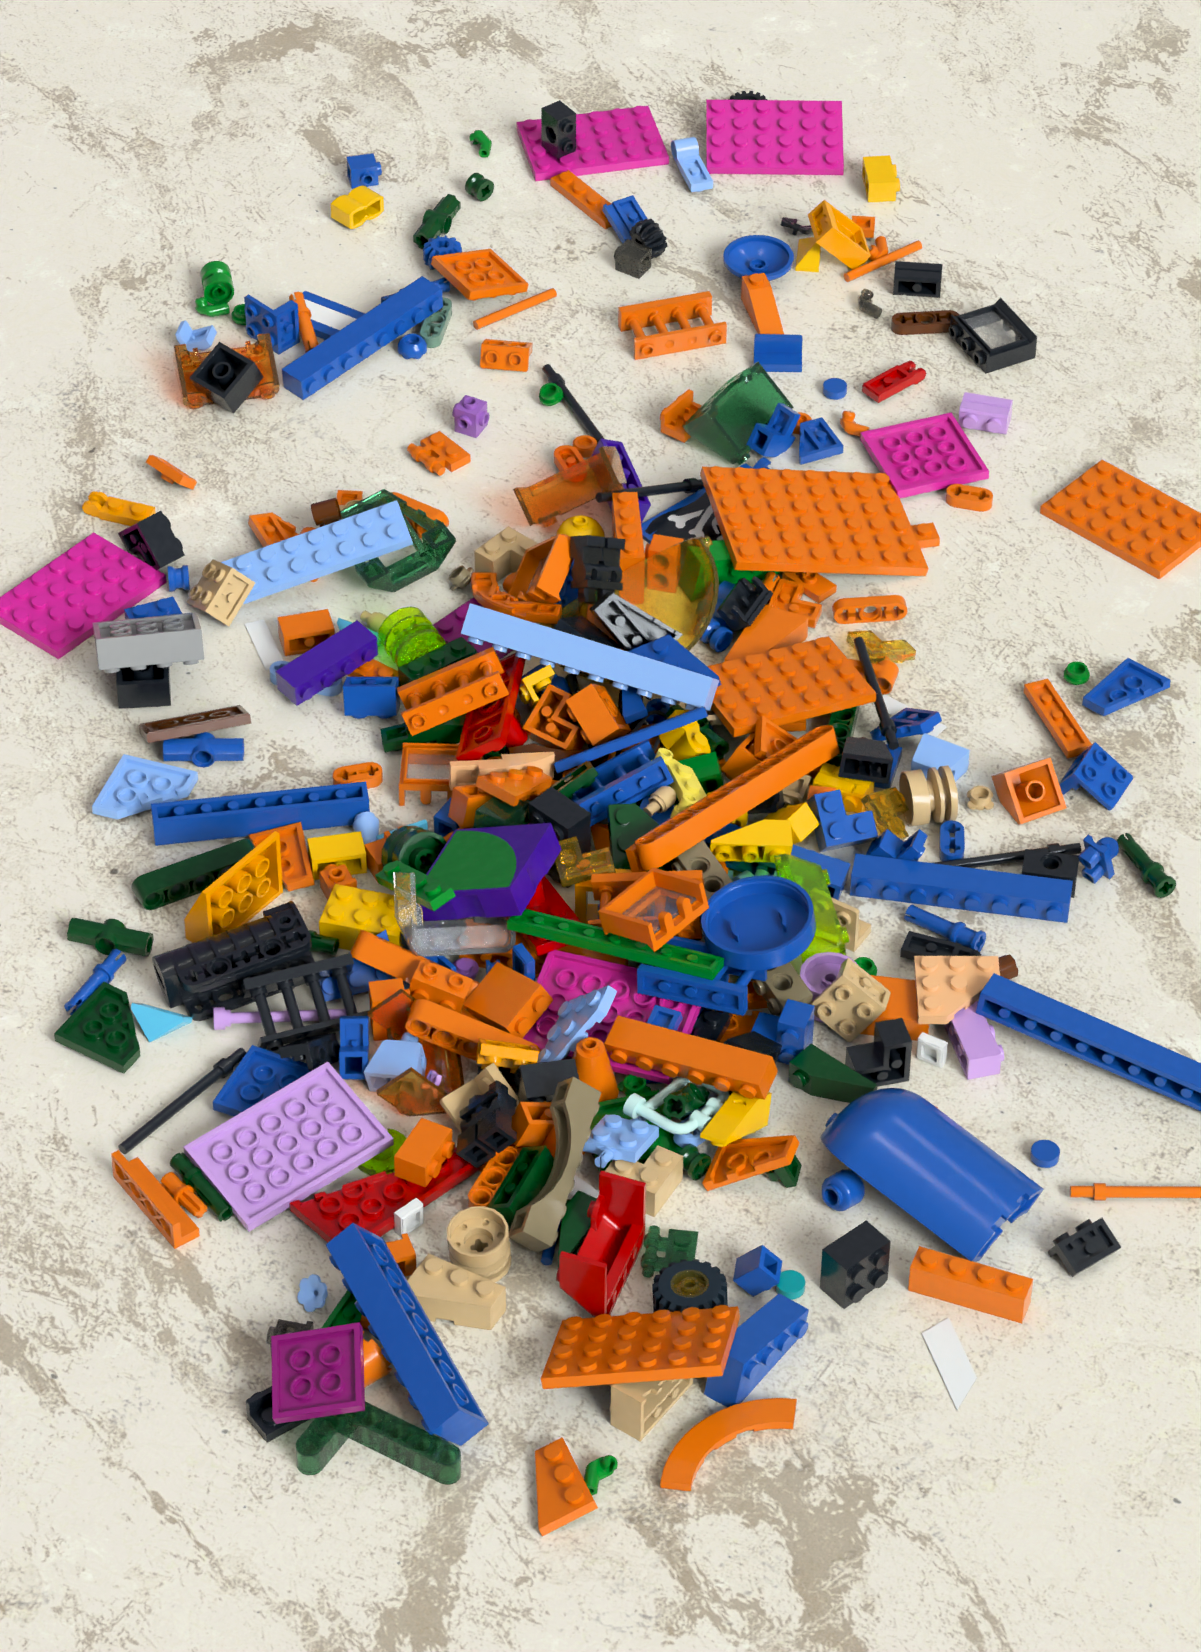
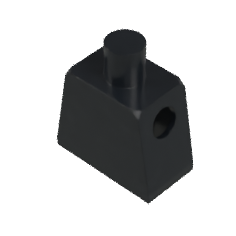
M847 737L842 752L838 777L889 784L893 757L885 742L865 737Z

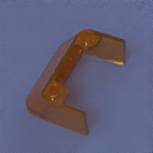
M602 446L598 448L600 453L529 487L513 489L529 525L538 526L543 524L544 528L558 522L557 517L595 500L597 493L624 489L623 486L627 484L616 447Z
M400 989L367 1013L370 1018L387 1029V1040L400 1041L402 1035L408 1032L405 1025L411 1005L416 999L403 989ZM418 1038V1042L423 1046L427 1061L425 1076L410 1067L376 1090L377 1095L394 1106L399 1113L409 1117L447 1114L440 1104V1100L464 1085L461 1056ZM430 1070H434L438 1075H442L439 1086L427 1079Z

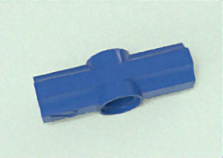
M204 732L196 734L193 738L163 740V760L192 761L196 766L203 768L211 766L214 761H244V739L215 738L212 734Z

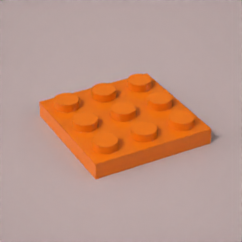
M492 249L432 257L431 265L468 300L474 301L480 298H495L502 295H515L527 292L529 284Z

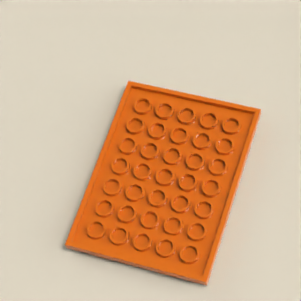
M702 466L700 476L735 570L901 576L927 575L929 568L914 537L903 505L889 483V476L884 473L728 468L719 466Z

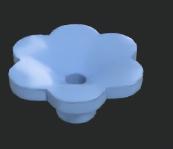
M312 1274L309 1278H303L299 1284L298 1302L304 1304V1309L307 1312H314L316 1308L324 1306L325 1299L328 1296L327 1286L321 1282L317 1274Z

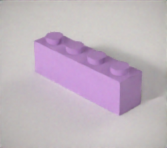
M978 1001L966 1010L962 1008L954 1014L953 1020L943 1024L967 1080L1000 1074L1001 1062L1004 1061V1051L1002 1046L996 1043L993 1026L988 1025L986 1017L976 1013Z

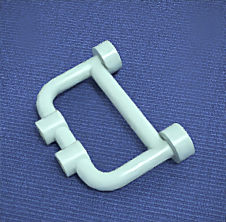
M677 1076L676 1080L647 1102L636 1093L631 1094L624 1104L623 1113L633 1119L641 1116L673 1134H688L695 1129L702 1132L711 1121V1117L715 1116L729 1098L730 1092H723L714 1086L702 1083V1086L715 1092L718 1097H711L705 1107L700 1111L695 1110L685 1123H676L654 1110L664 1103L663 1099L682 1089L690 1082L686 1078Z

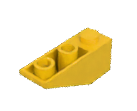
M763 819L712 839L709 849L720 862L789 863L793 848L791 820Z
M732 1092L700 1133V1138L709 1140L714 1146L725 1147L733 1141L742 1139V1137L768 1126L772 1093L768 1092L765 1100L756 1097L749 1099L740 1093Z

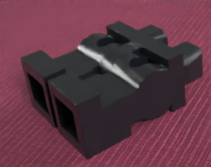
M591 535L570 537V559H574L571 572L573 578L571 588L578 589V603H595L596 591L597 601L607 592L615 594V591H623V583H620L622 580L620 550H625V539Z
M496 1080L491 1083L489 1091L483 1095L473 1096L469 1099V1105L460 1111L459 1118L463 1120L460 1123L462 1133L457 1138L456 1154L476 1168H479L496 1156V1152L500 1153L517 1141V1132L512 1129V1116L516 1111L517 1100L508 1094V1087L500 1081Z

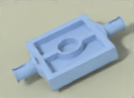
M605 1115L591 1130V1135L585 1143L583 1151L597 1154L598 1157L595 1159V1164L597 1167L601 1166V1168H604L611 1160H624L636 1163L659 1137V1126L648 1124L645 1122L646 1119L641 1116L628 1120L621 1118L619 1115Z

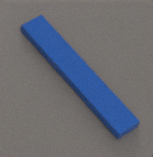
M701 706L558 760L554 764L556 772L560 773L581 765L585 761L597 759L708 717L706 708Z

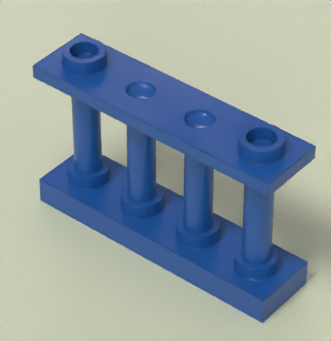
M645 740L595 767L599 774L595 777V781L586 788L581 787L574 792L570 800L591 813V826L607 818V806L609 804H634L654 793L660 787L673 783L674 780L663 758L659 756L654 759L656 755L649 741Z
M674 936L667 942V944L710 954L705 942ZM641 964L637 969V993L744 1016L748 1010L747 985L751 979L766 981L767 970L747 971L735 969L724 964V967L713 980ZM725 973L739 976L735 984L720 981Z

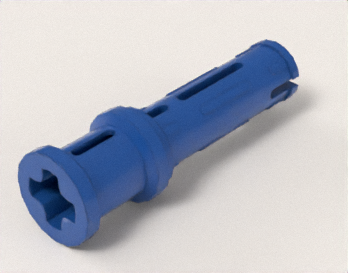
M913 904L906 910L905 921L946 937L948 941L962 944V946L978 950V952L982 950L985 944L986 933L982 930L977 932L966 927V924L963 922H950Z

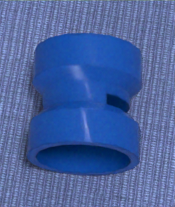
M708 618L700 625L697 631V638L705 644L709 643L713 650L720 653L731 644L733 632L727 627H721L720 623L715 619Z

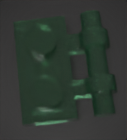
M650 1226L648 1233L644 1237V1247L646 1250L641 1257L640 1263L643 1268L642 1275L650 1278L654 1275V1271L659 1272L663 1267L668 1268L669 1263H679L682 1259H687V1261L696 1259L699 1232L669 1229L667 1238L660 1236V1228L658 1226ZM657 1251L666 1252L665 1258L658 1257Z

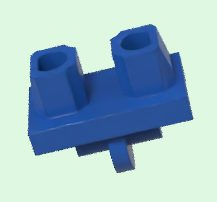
M1088 834L1083 839L1085 849L1078 856L1081 864L1085 866L1082 870V875L1094 884L1102 876L1110 880L1115 874L1112 859L1119 853L1118 843L1111 837L1101 838L1095 843L1092 836Z

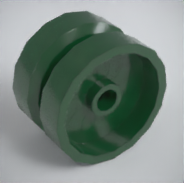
M403 826L394 830L386 839L382 848L381 862L384 867L386 864L397 860L427 874L447 842L441 835L417 826Z

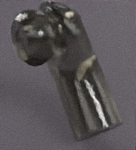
M863 289L861 295H858V308L862 312L878 319L882 313V308L873 304L871 299L874 293L868 289Z

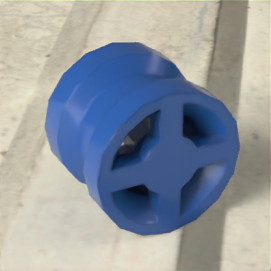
M183 565L181 568L167 566L169 592L179 588L185 591L190 590L188 565Z

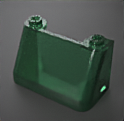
M756 362L722 385L682 425V428L689 436L731 464L738 463L741 465L751 457L749 454L751 448L746 444L756 423L768 425L778 403H783L791 409L794 407L761 364Z

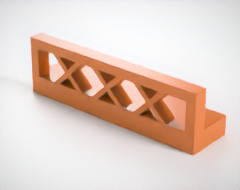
M119 1150L111 1153L113 1177L174 1249L200 1236L197 1225L138 1157L128 1161Z

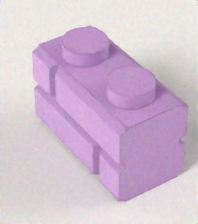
M965 392L960 405L958 424L963 428L1007 434L1012 416L1013 400Z

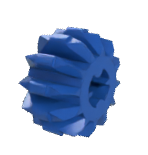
M437 235L436 239L429 238L423 248L425 265L429 266L430 270H434L435 268L431 265L432 257L461 253V243L456 241L455 237L448 238L447 235L444 237Z

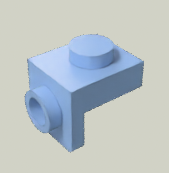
M185 320L180 323L175 335L185 352L190 353L197 350L203 351L211 347L217 331L213 325L192 330Z

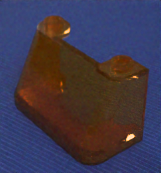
M270 333L258 334V341L254 344H251L250 341H245V347L232 348L255 362L264 377L246 400L257 398L267 400L275 397V394L279 392L280 384ZM186 344L174 345L173 364L183 404L190 409H198L204 405L216 404L208 399L205 393L198 392L189 379L211 351L198 353V348H193V352L187 350Z

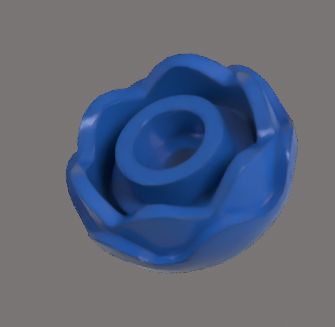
M407 334L398 343V353L405 359H420L427 352V343L418 334Z

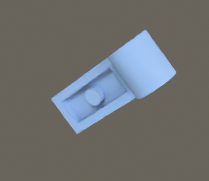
M689 137L672 140V156L690 191L701 192L713 189V180L699 156L696 138Z

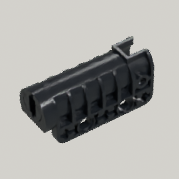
M289 901L263 911V918L153 956L154 970L170 1009L183 1004L188 1016L193 1017L192 1020L203 1021L214 1017L213 1007H225V1010H234L255 1002V999L251 997L243 998L240 989L243 979L315 962L310 951L312 947L310 932L295 903ZM278 990L268 992L266 998L280 992ZM223 994L233 995L232 998L225 1001L218 999ZM200 1005L203 1009L199 1011L196 1006Z

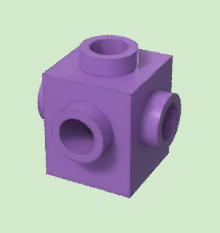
M465 395L459 403H456L452 412L455 432L477 438L488 425L490 415L487 412V401Z

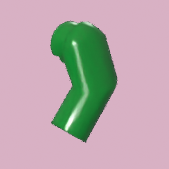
M475 130L474 133L470 134L469 139L473 141L474 145L480 144L479 155L486 158L490 155L492 141L482 130Z
M206 297L196 298L195 309L198 313L209 317L230 314L227 302L208 305Z
M606 1455L605 1457H600L586 1466L584 1481L591 1495L598 1493L599 1481L610 1476L617 1469L618 1462L614 1456Z

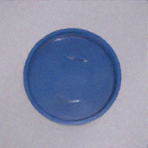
M751 876L725 885L708 900L709 909L702 913L701 916L704 940L710 954L724 958V964L729 967L747 971L772 969L794 960L808 948L816 931L813 903L808 893L795 882L777 876Z

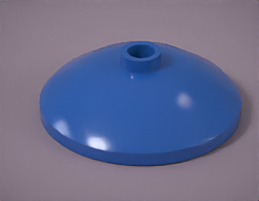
M749 235L732 241L724 250L723 261L725 267L738 278L742 279V276L755 273H765L768 281H772L789 272L794 263V254L790 246L780 239L766 235Z

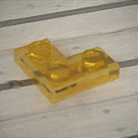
M871 630L852 631L847 634V642L855 651L854 639L856 637L864 639L871 663L878 664L883 660H889L894 663L915 660L916 650L906 640L881 641Z
M896 787L867 794L861 799L866 810H872L875 825L880 833L888 829L902 841L909 836L903 821L898 817L908 811L909 808L905 803L904 796Z
M577 836L558 841L562 850L557 856L555 863L562 887L591 880L592 874L616 873L609 847L582 854Z

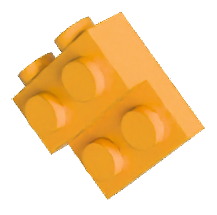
M479 1038L476 1063L482 1064L481 1069H485L494 1063L498 1069L499 1067L510 1068V1073L514 1074L520 1065L537 1063L539 1051L536 1046Z

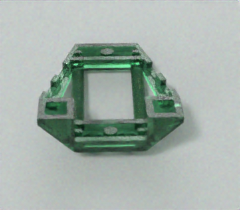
M382 489L340 512L342 519L397 500L416 552L388 567L383 565L379 557L373 558L367 563L362 562L354 565L357 574L368 587L396 592L438 570L456 543V538L443 522L437 519H430L422 510L411 508L403 499ZM406 516L427 530L421 534L422 540Z

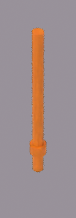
M1093 1183V1186H1070V1197H1086L1099 1201H1105L1106 1198H1201V1187L1106 1186V1183Z

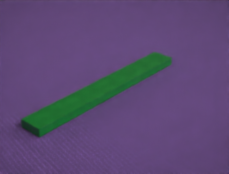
M525 909L521 916H511L507 920L508 930L713 980L724 967V958L667 943L654 952L645 943L612 933L605 935L602 927Z

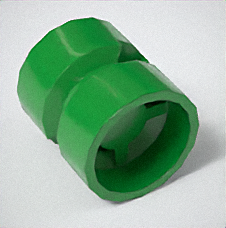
M211 261L205 264L200 272L204 297L208 299L209 303L214 305L228 303L234 296V286L229 266L221 261Z

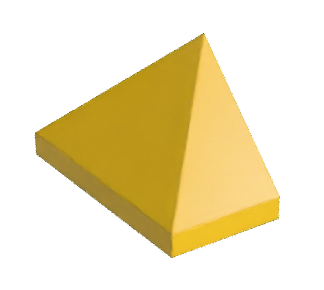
M814 237L799 239L795 271L819 272L821 246L816 243Z

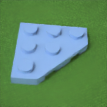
M123 754L93 803V814L118 820L151 809V804L173 802L186 798L198 781V772Z
M608 985L585 995H580L570 1001H565L558 1010L559 1018L556 1024L547 1034L548 1042L545 1048L538 1054L537 1063L558 1061L564 1059L571 1051L574 1052L577 1043L588 1037V1033L585 1031L589 1030L596 1022L600 1023L607 1015L617 991Z

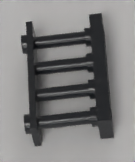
M348 953L243 979L240 987L243 998L251 997L255 999L266 1035L260 1037L257 1046L269 1051H276L284 1044L292 1043L305 1037L340 1031V1017L330 1019L320 985L324 978L332 977L336 979L347 1016L370 1017L369 1010L357 1012L347 975L349 974L348 972H351L354 965L352 954ZM304 983L310 988L320 1023L308 1026L303 1025L293 992L296 985ZM278 990L282 993L292 1030L276 1033L266 999L268 992Z

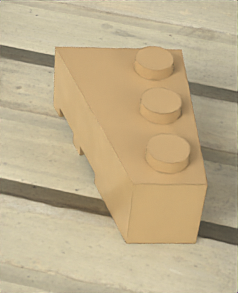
M429 1253L407 1280L429 1320L433 1322L438 1318L454 1321V1325L492 1330L506 1311V1287Z
M693 1378L611 1385L610 1425L641 1442L693 1384Z

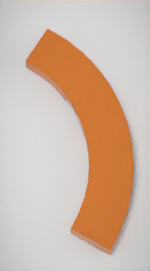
M473 572L471 574L472 594L483 607L533 623L557 624L560 620L562 605L531 601L520 602L517 597L499 590L496 572Z
M768 1398L752 1400L727 1407L706 1417L691 1428L675 1445L664 1466L660 1488L691 1491L695 1476L704 1463L706 1456L713 1449L717 1450L725 1443L735 1439L737 1434L748 1430L755 1432L767 1429H793L797 1399Z

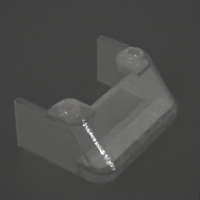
M393 872L395 918L413 954L428 957L504 953L510 951L515 945L516 931L507 929V920L511 916L423 921L422 908L420 904L416 903L415 872Z

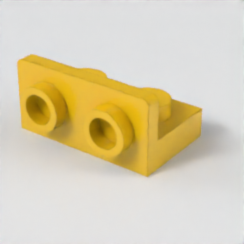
M551 665L521 680L518 695L524 705L528 704L531 709L539 701L536 693L545 690L552 683L551 680L555 673Z

